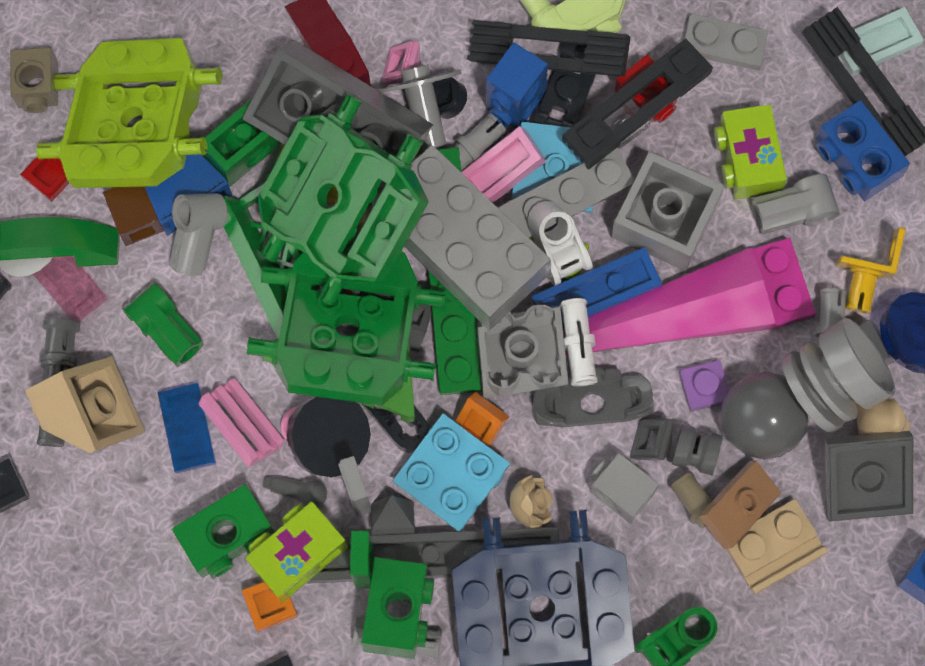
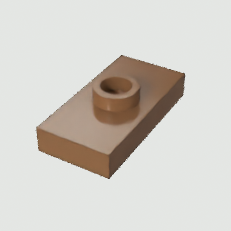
M757 460L748 462L698 517L723 549L733 548L777 499L781 491Z

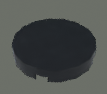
M316 396L306 399L298 405L289 420L287 431L288 446L291 447L296 463L310 474L330 478L342 475L338 465L341 460L354 456L357 466L360 465L368 452L371 437L368 418L358 403Z

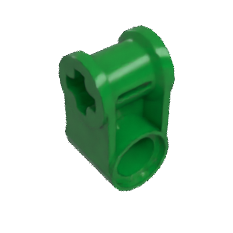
M693 607L686 610L666 626L663 625L639 642L634 647L636 653H643L651 666H685L691 661L692 657L708 647L714 640L718 630L717 621L709 610L702 607ZM692 618L702 619L708 626V636L702 640L690 638L685 631V623ZM656 647L659 648V650L662 652V654L665 656L668 662L665 661V659L662 657V655L659 653Z

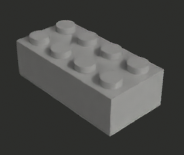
M431 145L411 163L413 165L411 169L415 171L429 203L404 247L490 331L550 275L551 259L442 153ZM382 191L379 192V193L377 194L376 198L374 199V201L371 202V203H372V209H373V207L375 206V204H376L378 198L380 197Z

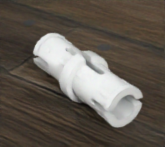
M583 298L568 299L560 304L565 330L564 347L568 352L571 386H588L598 381L592 347L596 345L595 335L590 334L586 308L587 300Z

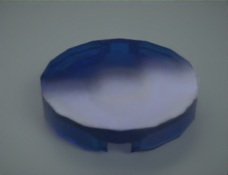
M910 292L897 297L887 306L886 312L882 314L879 323L881 339L887 352L895 361L900 359L907 365L904 368L915 373L925 374V293Z

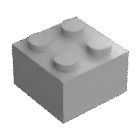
M649 151L614 221L611 238L638 250L646 247L649 255L686 271L720 202L725 185Z

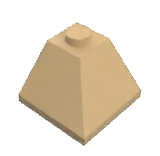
M112 356L61 371L25 390L31 403L32 411L37 417L41 428L88 453H93L145 433Z

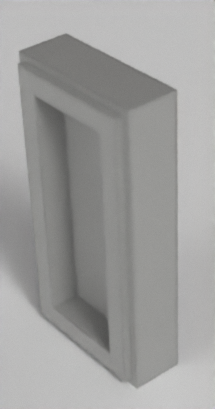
M352 456L341 460L338 465L355 515L359 517L371 513V505L355 457Z

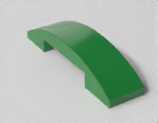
M34 217L0 222V261L74 256L77 267L118 265L120 235L117 228L87 220L61 217Z

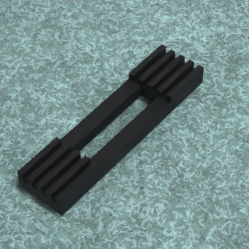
M838 7L803 30V36L854 105L861 100L904 156L925 144V127L910 106L905 105L863 47L860 37ZM848 51L892 111L893 115L885 121L839 60L838 56Z
M479 20L472 21L474 28L471 29V34L473 36L470 38L471 46H469L468 50L470 55L467 57V60L471 62L498 64L513 44V38L587 45V49L585 48L584 52L586 57L584 59L535 56L548 63V70L625 77L631 38L627 34L534 27Z
M684 39L567 130L562 136V141L564 144H568V148L574 151L576 157H580V161L585 163L586 168L589 170L678 97L685 95L708 77L712 72L713 66L687 39ZM660 76L662 78L665 77L668 84L671 83L668 88L614 130L604 121Z

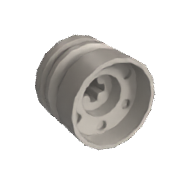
M843 318L821 332L819 336L821 348L812 342H806L799 349L800 352L792 351L784 356L782 360L783 372L797 401L819 427L826 432L832 433L840 429L844 421L851 422L857 418L858 409L856 403L864 409H872L892 397L896 391L894 379L879 350L868 335L848 318Z

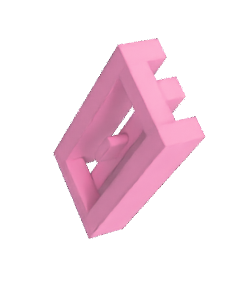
M235 378L229 380L226 386L220 385L215 388L213 393L210 394L208 392L204 394L198 403L248 468L273 454L285 442ZM220 401L223 404V406L227 409V411L231 414V416L234 418V423L236 424V426L225 414V412L221 409L217 402ZM240 431L242 433H245L253 442V444L257 447L258 450L256 452L247 442L244 436L240 433Z

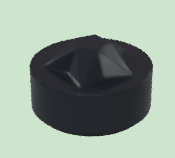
M452 77L433 83L440 117L450 119L457 116L467 102L465 86Z

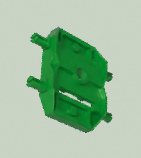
M349 93L346 94V98L336 115L330 113L328 117L324 115L300 117L258 195L261 225L272 233L266 246L260 253L261 256H264L265 259L271 262H276L285 243L305 252L314 264L330 276L318 295L319 299H322L323 302L329 305L335 304L344 284H347L349 281L385 282L429 203L415 171L411 169L413 166L411 163L424 142L411 134H407L397 155L388 154L351 128V122L363 101ZM381 181L387 183L348 255H344L342 253L348 241L355 236L359 221L369 203L373 202L376 198ZM336 186L338 200L333 207L329 208L327 194L332 187Z
M346 245L342 253L347 256L353 245ZM305 252L293 263L292 268L282 269L263 265L261 283L284 285L285 292H287L279 339L274 341L249 337L246 354L272 358V364H276V372L288 393L382 406L402 389L403 382L407 383L408 377L434 380L436 363L411 360V358L407 357L414 310H418L419 304L444 308L446 291L425 289L417 285L418 281L404 252L400 253L384 283L349 281L342 288L395 296L394 301L382 300L376 296L360 297L339 294L334 305L323 302L322 299L318 298L321 291L312 290V284L325 286L330 276L314 264ZM342 324H352L358 329V332L353 336L345 337L340 335L336 328Z

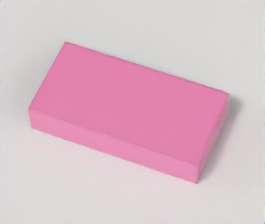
M519 126L463 170L462 174L494 203L547 160L527 130Z

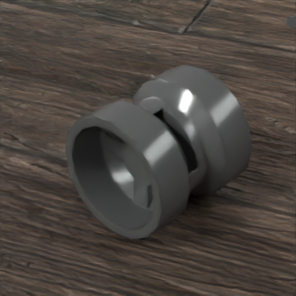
M682 424L671 465L681 468L688 465L697 467L700 473L712 476L719 457L723 435L713 432L706 435L696 431L695 427ZM697 445L696 454H693L694 446Z

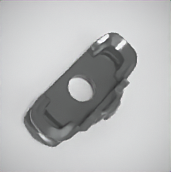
M595 367L597 383L588 386H571V374L567 373L568 385L535 390L532 402L533 417L538 425L563 428L627 422L649 416L654 410L651 384L648 379L641 375L622 376L621 371L618 369L606 370ZM590 394L600 396L605 402L604 410L596 415L587 414L581 408L583 398Z

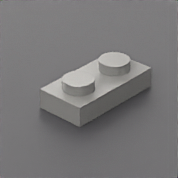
M690 14L685 39L707 60L759 71L769 30Z

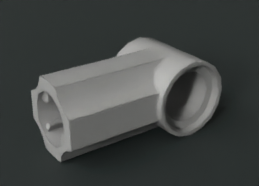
M826 174L806 177L795 183L792 188L756 197L752 200L753 213L762 235L805 223V226L808 227L813 226V221L827 218V221H831L840 215V210Z
M218 193L183 194L175 198L172 216L177 230L169 261V266L175 272H181L189 276L202 275L203 270H206L214 231L221 230L227 221V205L225 199Z

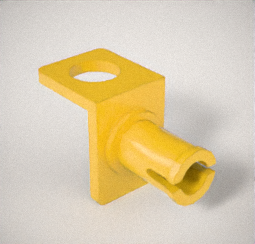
M899 227L894 231L887 266L846 256H841L837 260L836 267L849 269V272L853 274L847 303L845 304L846 310L855 311L858 308L861 296L859 312L871 314L877 279L882 277L891 279L897 272L906 228Z

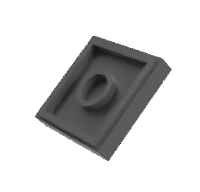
M910 431L825 438L826 515L829 522L913 514L914 437Z

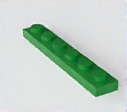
M459 147L439 149L438 151L462 173ZM419 151V156L425 151ZM429 272L430 288L432 290L446 291L444 308L432 306L440 395L482 392L475 316Z

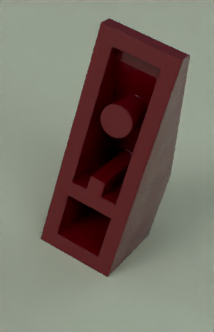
M297 0L284 6L306 48L371 86L369 71L327 0Z

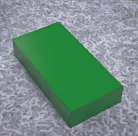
M351 531L350 576L356 588H370L374 565V545L369 531Z

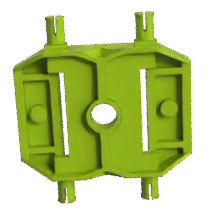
M182 38L101 42L82 65L80 72L76 74L55 75L54 84L57 91L75 90L62 140L50 143L38 142V147H36L38 159L59 158L61 160L66 178L73 188L157 186L184 168L187 155H205L207 153V141L204 137L190 138L189 119L198 107L202 85H221V80H223L222 70L220 67L199 69ZM177 81L176 86L160 87L159 85L152 84L145 88L113 86L107 89L108 84ZM140 115L143 116L133 127H127L132 118Z

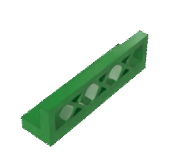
M263 183L239 200L228 196L223 197L227 205V221L224 229L279 339L287 292H285L284 285L261 283L262 267L265 265L277 268L275 264L277 263L280 264L279 268H292V257L296 261L303 251L286 243L282 260L277 259L276 262H271L265 259L264 256H261L260 253L263 251L272 233L261 224L254 222L248 208L258 202V195L265 184ZM258 228L263 229L262 235L260 234ZM312 284V290L322 291L320 285Z

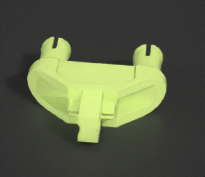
M520 0L531 16V24L534 27L617 33L622 30L619 19L626 0H566L559 5H551L549 0Z

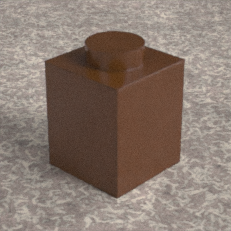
M111 187V189L103 192L118 233L125 246L164 232L145 187Z

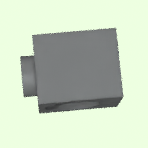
M620 453L612 461L604 458L590 476L595 481L592 484L591 493L629 524L632 523L650 501L659 487L655 480Z

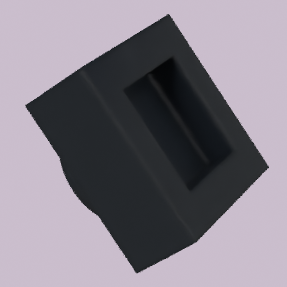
M10 459L0 463V513L30 499L14 463Z

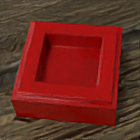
M36 157L20 174L25 181L51 202L69 184L59 158L40 160Z

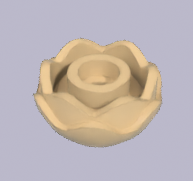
M532 475L524 477L515 485L510 495V506L513 516L517 521L526 527L535 529L542 528L543 524L548 523L552 519L549 508L553 497L551 492L544 487L545 480L543 478H533Z

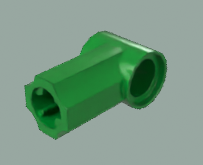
M152 283L122 308L131 322L134 321L140 328L141 333L145 337L149 335L158 348L176 367L185 364L204 345L202 340L178 315L176 306L156 283Z

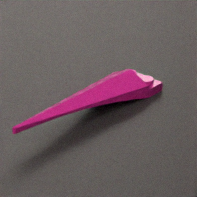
M787 238L751 249V247L666 283L648 293L589 317L588 322L590 334L595 335L596 345L592 347L593 352L671 341L776 329L815 318L816 312L791 238ZM563 329V338H565V330H564V329Z

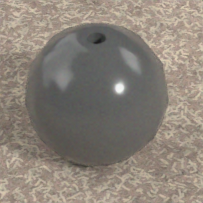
M770 372L750 374L734 384L723 400L721 414L723 431L732 445L747 456L763 460L781 457L796 448L807 432L808 414L797 401L788 385L786 377Z

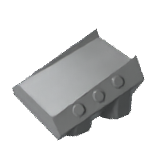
M533 305L525 312L514 314L509 312L490 331L479 320H476L482 395L485 399L568 385L560 305L552 307Z

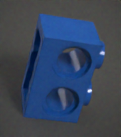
M513 42L486 79V110L489 111L488 114L491 113L498 119L496 124L502 123L505 128L511 125L517 129L521 126V122H526L545 95L548 63Z
M861 100L823 124L816 137L818 141L816 147L820 156L829 164L835 163L842 172L841 181L844 187L852 195L859 194L864 202L903 177L910 165L907 158ZM848 133L853 136L856 143H844L837 134ZM862 165H874L880 171V175L872 176L867 174Z

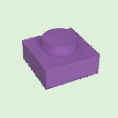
M720 360L679 371L690 412L723 404L729 388Z

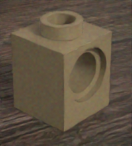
M51 47L10 50V95L17 107L23 108L24 111L29 113H42L47 110V107L58 106V91L55 89L54 84L55 75L58 74V61ZM43 78L38 86L27 87L31 80Z

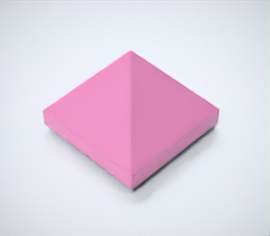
M413 40L390 48L382 83L390 85L403 81L401 70H398L401 57L403 58L401 70L421 66L419 42Z

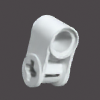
M543 201L536 204L529 212L528 225L536 245L551 259L550 275L548 276L554 286L559 285L562 278L578 270L584 269L588 271L592 269L590 256L579 236L572 217L554 202ZM553 217H558L557 226L551 231L544 232L547 221Z

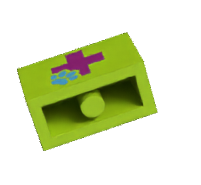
M771 104L723 111L719 126L714 127V140L717 151L724 150L727 164H723L721 167L725 189L732 188L734 200L782 191L787 177Z
M310 502L306 507L299 504L290 510L282 519L284 525L272 535L266 532L258 537L248 548L251 553L245 557L249 565L282 604L348 548L346 540L313 502Z

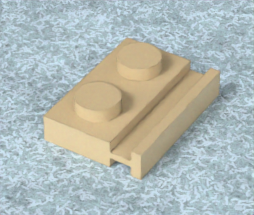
M796 498L758 519L733 548L726 549L753 595L828 553L827 548L822 545L817 537V532Z

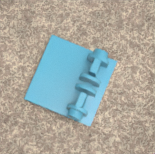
M442 414L392 482L457 531L461 532L492 488H496L505 477L504 472L511 463L445 414Z

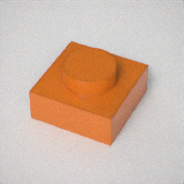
M475 392L467 399L455 423L491 448L509 416Z
M264 582L242 590L258 633L298 617L291 597L282 604Z

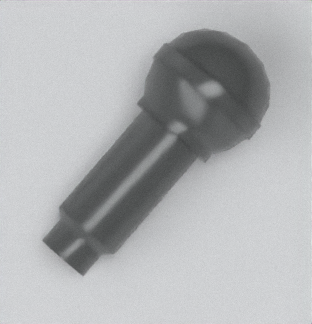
M266 476L264 480V488L270 489L273 493L297 498L305 506L313 502L319 508L327 499V488L319 480L298 482L278 476Z

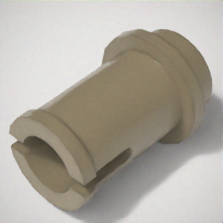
M688 472L677 479L670 488L677 494L691 514L690 522L692 524L697 523L700 528H704L706 525L698 516L707 508L712 500L695 479V475L692 472Z

